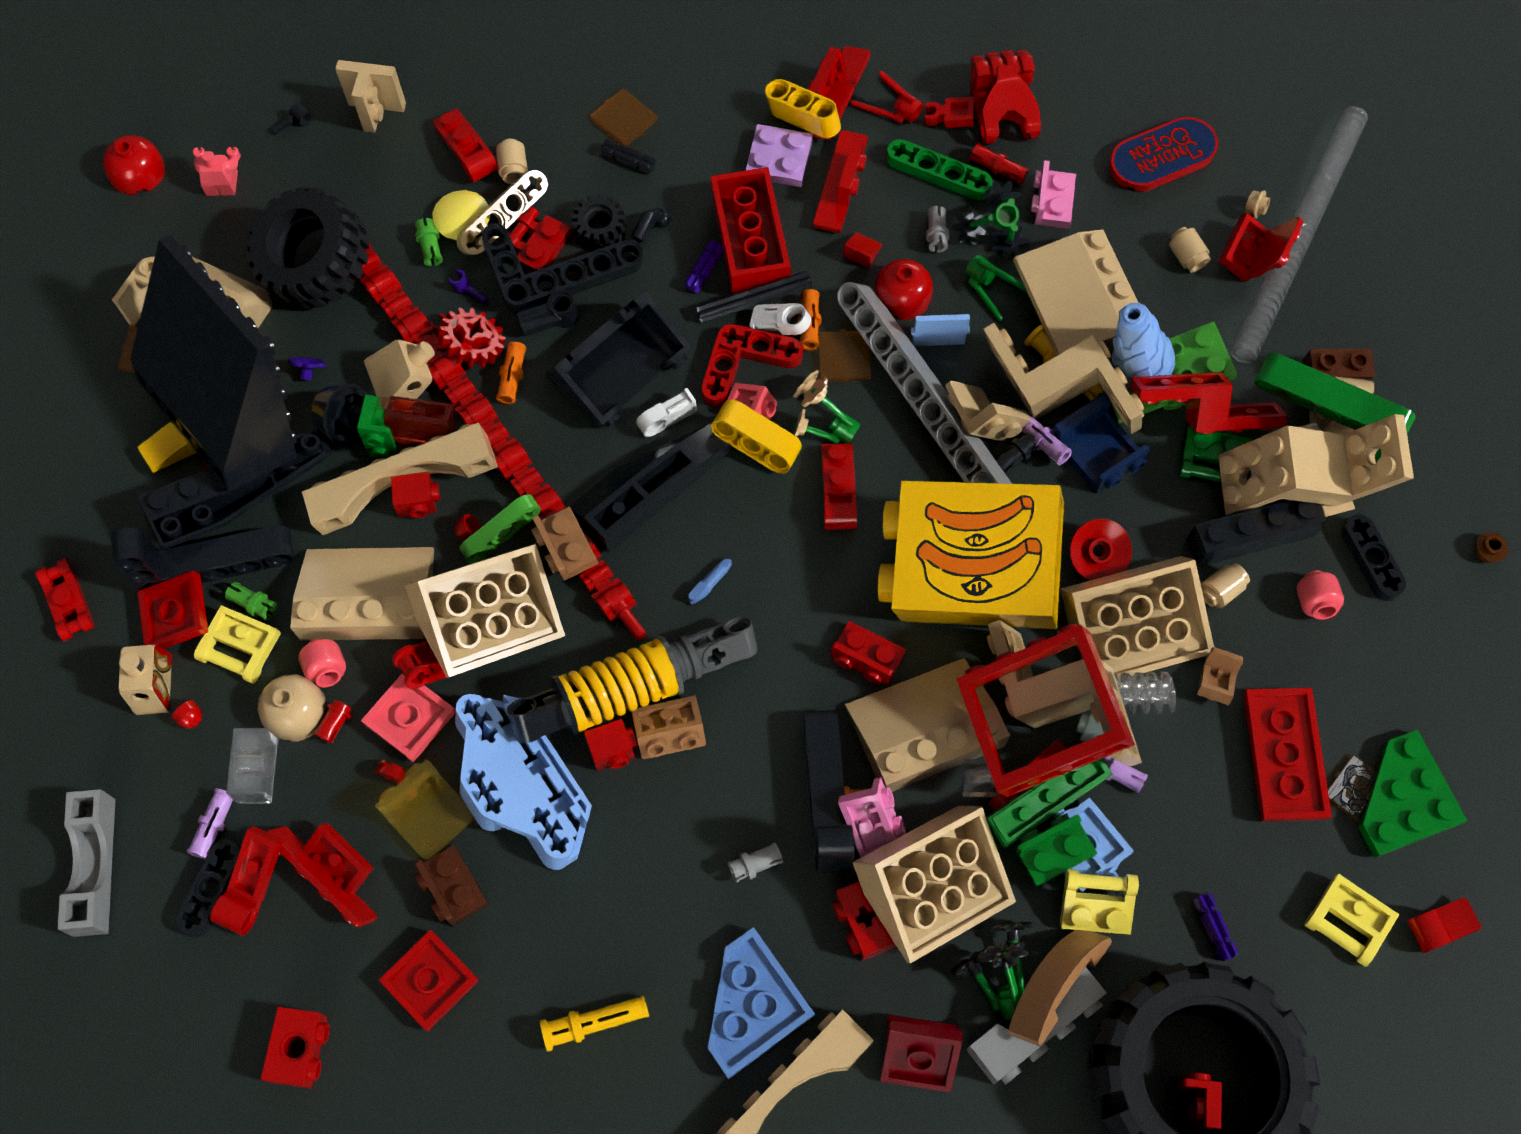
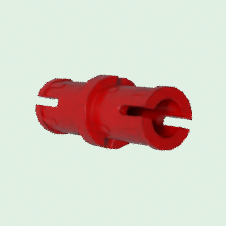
M979 143L976 144L972 151L974 155H970V161L990 169L991 174L995 176L999 174L1020 186L1027 177L1025 174L1029 172V168H1025L1008 159L1006 154H998Z

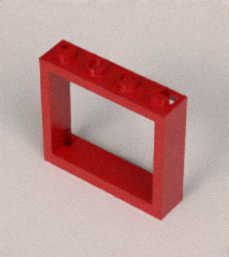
M1076 624L1064 626L1057 631V635L1051 638L1032 640L1027 643V648L1016 653L1010 651L1000 654L995 658V662L986 666H973L965 671L966 675L956 678L996 791L999 794L1009 797L1135 745L1092 636L1081 624L1078 626ZM1078 644L1111 731L1006 774L975 688Z

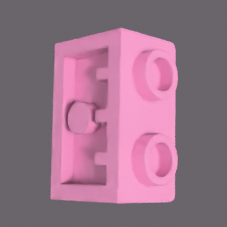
M1044 160L1041 171L1036 170L1033 188H1038V195L1033 194L1031 212L1036 213L1034 225L1069 229L1072 220L1076 174L1050 171V161Z
M881 777L874 779L871 789L839 797V807L846 824L852 825L854 843L860 857L906 834L902 817L896 816L894 811L892 791L889 787L885 788Z

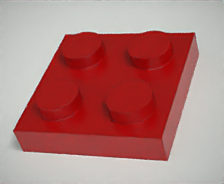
M192 570L138 591L144 645H157L166 649L208 633L200 573Z
M431 929L379 979V982L427 1032L480 981Z

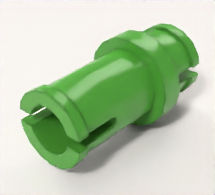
M422 218L415 222V228L417 229L415 233L416 241L421 245L424 264L432 266L431 259L433 256L434 265L436 266L443 261L437 241L439 239L438 229L434 228V222L430 218H426L427 225L425 226Z
M238 582L231 584V587L235 588L236 591L228 587L225 592V599L246 609L247 613L252 617L259 616L263 620H269L271 615L266 612L274 615L277 610V603L269 600L267 594L254 592Z

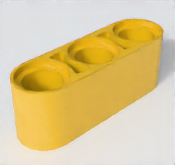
M775 79L767 84L765 94L773 116L823 138H831L839 133L841 123L836 104L833 100L783 79Z
M730 399L724 402L711 424V430L718 438L776 473H787L802 448L800 440L795 435L737 400Z

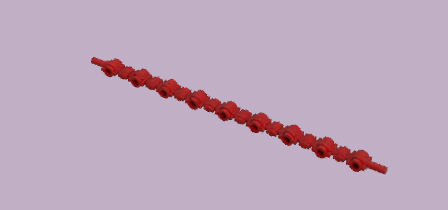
M369 243V249L365 250L369 256L367 265L363 264L362 267L364 273L362 275L363 278L360 279L361 283L377 304L383 302L380 304L390 320L394 319L391 323L403 341L417 345L425 341L431 345L435 355L426 363L432 375L433 383L440 390L448 387L444 390V393L454 407L460 404L455 410L464 425L479 422L488 435L499 473L506 480L512 476L514 477V479L510 480V483L520 497L525 494L532 495L541 509L538 514L540 520L565 509L566 507L560 497L548 483L542 487L540 486L544 483V480L535 467L532 466L527 469L532 464V461L522 445L515 438L507 441L506 439L511 436L505 426L500 421L495 424L493 423L499 417L487 398L482 393L475 397L473 396L477 393V389L468 377L461 379L466 375V372L461 364L457 363L455 355L447 357L449 349L443 353L441 352L444 350L440 348L441 340L437 338L435 333L429 336V334L434 332V329L428 319L417 306L410 310L414 306L404 291L398 293L403 290L401 284L386 264L380 267L383 263L374 250H370L372 246ZM583 531L598 560L602 557L591 538ZM603 560L598 562L599 564L583 571L579 577L590 592L594 589L597 590L591 596L603 615L610 622L620 618L636 641L643 639L647 633L630 611L631 608L637 605V602L625 584L619 578L612 582L610 581L614 574Z

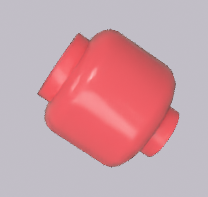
M1319 570L1311 571L1297 584L1296 593L1301 608L1310 617L1318 620L1332 618L1337 615L1344 604V595L1339 581L1331 573Z
M311 640L299 653L298 660L304 677L319 687L325 688L335 685L346 671V663L341 649L333 640Z

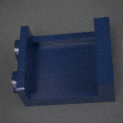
M1103 393L1054 425L1053 428L1054 436L1072 450L1068 461L1096 494L1104 488L1108 490L1113 489L1122 481V476L1129 471L1134 474L1142 469L1147 463L1145 459L1150 451L1146 444L1139 448L1107 411L1111 402Z

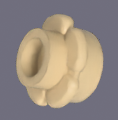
M1253 190L1248 198L1245 213L1253 215L1255 219L1260 214L1265 215L1268 210L1270 198L1266 197L1267 193L1265 190L1261 192Z

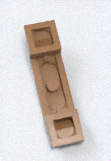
M1074 930L1059 941L1040 963L1025 987L1008 1029L1009 1034L1040 1047L1059 1020L1055 1011L1086 965L1092 967L1097 965L1111 945V938L1092 931Z

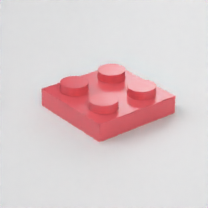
M402 673L363 717L361 722L407 759L414 762L455 715L456 710L425 685L416 689L408 688L404 683L405 676Z

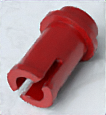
M334 700L332 704L326 706L329 710L318 729L314 732L315 736L330 744L334 743L346 718H351L349 713L352 708L338 700Z

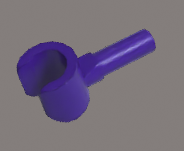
M456 270L461 280L453 281L451 278H448L456 293L466 292L483 304L488 301L486 296L470 285L463 270Z

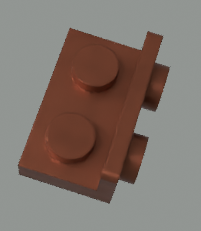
M1310 349L1301 361L1302 364L1330 376L1371 380L1375 376L1372 349Z
M455 845L426 862H423L421 859L415 862L419 872L414 876L423 892L425 893L430 890L436 900L430 905L440 922L446 919L452 926H455L489 905Z

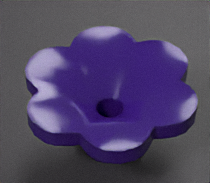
M308 357L287 358V363L300 368V379L312 380V370L314 368L326 367V362L322 359Z

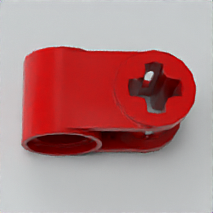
M428 641L404 646L392 657L394 666L401 669L405 676L404 683L410 689L420 688L425 684L446 678Z

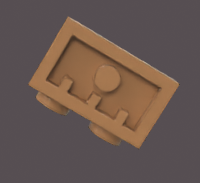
M570 507L543 520H540L538 515L532 517L537 527L531 531L540 547L546 544L550 554L544 557L553 574L559 571L565 581L599 564Z
M696 695L639 707L637 710L632 711L642 759L659 757L706 745Z

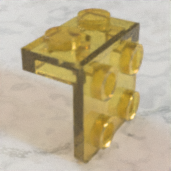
M427 759L422 764L417 763L406 772L405 779L396 787L391 786L386 789L379 797V802L375 805L380 813L424 860L433 858L475 819L463 799L441 777L437 769Z

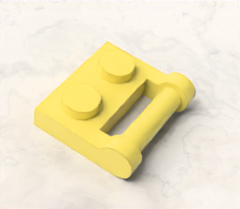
M221 605L208 627V633L204 634L199 642L194 658L203 663L209 661L242 675L243 680L254 684L259 679L262 667L281 632L277 628ZM216 642H221L252 657L248 664L214 650Z
M1067 869L1060 916L1061 929L1131 935L1135 899L1139 888L1138 875L1126 874L1125 877L1080 874L1078 870ZM1078 888L1123 891V895L1080 893L1077 890Z
M1337 874L1333 877L1316 907L1306 919L1304 926L1313 932L1315 930L1319 931L1353 954L1358 963L1367 967L1375 957L1400 914L1342 875ZM1328 911L1366 936L1368 941L1365 946L1324 919Z

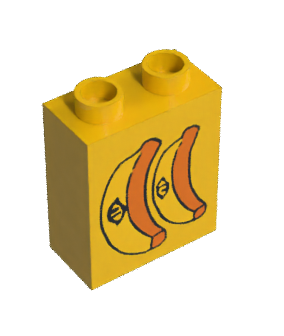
M901 481L900 501H886L884 506V538L897 540L895 564L882 563L880 565L878 574L879 601L892 603L891 609L901 622L988 626L992 622L1001 620L1010 627L1057 629L1064 499L1060 485Z

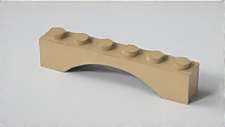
M478 422L476 424L464 425L458 431L448 435L433 437L429 442L420 446L405 448L399 454L392 457L374 460L370 465L361 469L346 471L340 477L328 482H318L310 489L302 491L311 525L322 535L351 525L363 508L374 497L391 486L392 476L429 471V474H455L471 478L497 468L498 465L488 435Z
M844 1010L837 1016L831 1012L818 1025L821 1033L812 1042L806 1038L793 1052L797 1058L791 1065L786 1068L781 1064L768 1078L772 1085L763 1094L757 1090L743 1104L742 1107L746 1112L736 1122L731 1117L719 1129L717 1134H757L764 1119L777 1102L793 1088L820 1075L848 1070L872 1045L874 1040Z

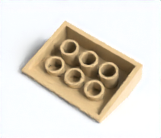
M1103 229L1078 232L1018 255L1013 259L1056 356L1093 335L1097 343L1103 341L1109 352L1114 351L1113 339L1116 337L1115 329L1119 320V311L1129 303H1137L1138 301Z
M536 544L405 585L414 616L446 678L565 636Z
M434 548L307 549L293 596L290 628L300 641H311L314 639H426L414 616L405 585L433 576Z
M1179 556L1060 589L1069 625L1076 624L1078 626L1081 624L1090 632L1100 659L1113 668L1116 681L1208 656L1211 648L1214 647L1197 565L1194 559ZM1077 644V648H1078L1079 654H1080V656H1081V659H1083L1082 654H1081L1080 649H1079L1078 644Z
M965 658L845 704L846 711L876 778H882L885 788L889 787L893 792L983 756L956 678L966 675L965 671L971 668ZM982 685L975 688L998 750L1005 747L1010 734L996 705Z
M957 806L852 862L865 897L907 963L914 962L1016 902L982 807Z

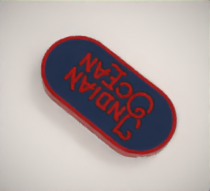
M1193 117L1177 118L1120 142L1112 152L1109 170L1113 179L1120 186L1135 188L1134 191H1149L1209 165L1218 149V137L1214 129L1200 119Z

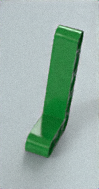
M1272 352L1267 354L1254 380V384L1260 389L1354 430L1393 414L1404 415L1408 435L1416 419L1415 413L1403 406L1278 353ZM1380 449L1375 454V460L1377 461L1381 457Z

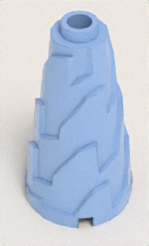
M1139 302L1129 303L1119 311V320L1115 329L1116 337L1113 339L1112 367L1114 369L1116 367L1121 369L1128 382L1125 384L1127 388H1130L1131 377L1171 375L1175 367L1174 349L1169 337H1166L1165 333L1161 331L1156 317L1150 313L1145 305Z

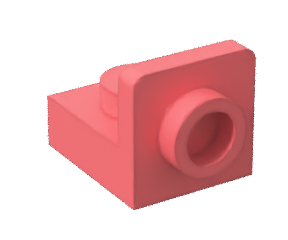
M735 383L727 399L737 400L771 420L776 412L777 401L766 386Z

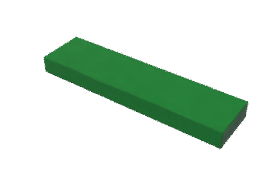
M1102 758L1026 789L986 816L987 822L1001 846L1008 847L1113 774Z

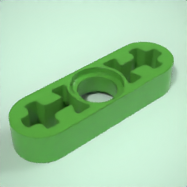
M523 495L514 500L460 545L459 550L468 564L485 559L532 521V517L540 513L541 509L532 495Z

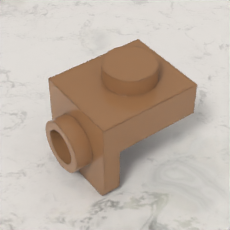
M1212 647L1201 669L1197 695L1229 706L1234 696L1236 677L1243 664V657Z

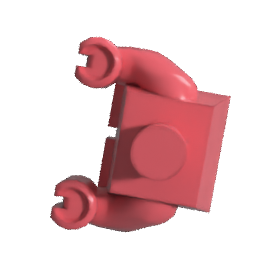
M200 147V150L198 148L193 149V155L195 156L194 168L200 175L201 187L206 196L235 195L238 160L241 158L237 147H234V150L231 147L227 148L226 153L229 159L225 155H214L211 151L205 152L202 147Z

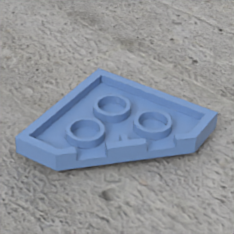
M754 927L725 947L708 1043L709 1052L729 1080L815 1016V1013Z

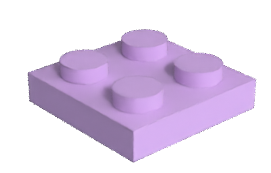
M757 124L746 170L768 167L773 183L802 187L813 142V134Z

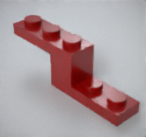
M1222 372L1131 377L1130 389L1143 403L1155 404L1160 400L1188 401L1185 419L1195 432L1201 434H1212L1214 431L1226 430L1237 433L1244 431V429L1269 431L1276 427H1285L1288 415L1276 402L1230 405L1233 384Z

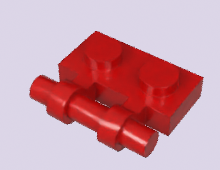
M532 206L525 213H521L516 220L517 225L509 233L522 268L529 272L549 267L572 235L570 226L548 215L544 217L541 223L534 221L539 215V211ZM526 232L531 233L532 236L527 243L521 241Z

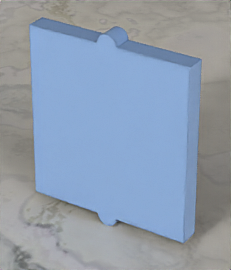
M970 314L916 316L914 327L911 328L913 346L964 345L966 335L970 333Z

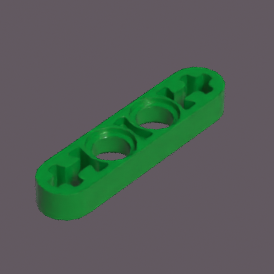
M897 139L888 145L887 163L897 170L977 201L984 200L983 195L985 193H991L992 177L983 170L906 140ZM899 152L904 153L901 154L900 157L895 156V154H898ZM922 160H928L934 166L930 169H923L918 163ZM953 170L958 172L960 177L951 180L945 176V173ZM965 177H969L966 184H964ZM978 183L983 184L980 188L975 187Z

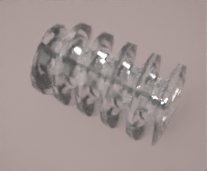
M1135 672L1132 678L1129 673H1121L1119 679L1114 673L1123 704L1128 705L1130 714H1135L1137 704H1141L1144 714H1148L1151 704H1154L1157 713H1162L1164 704H1167L1170 713L1175 712L1176 691L1173 680L1168 672H1161L1158 676L1155 672H1148L1145 677L1141 672Z

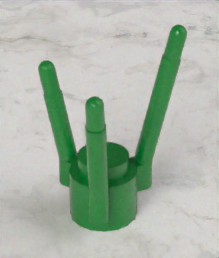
M981 255L975 256L966 268L965 273L971 277L967 284L975 289L998 321H1002L1003 318L980 286L981 284L987 286L998 276L1027 293L1022 282L995 267Z

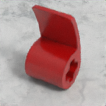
M1465 897L1407 920L1423 953L1482 929L1476 914Z

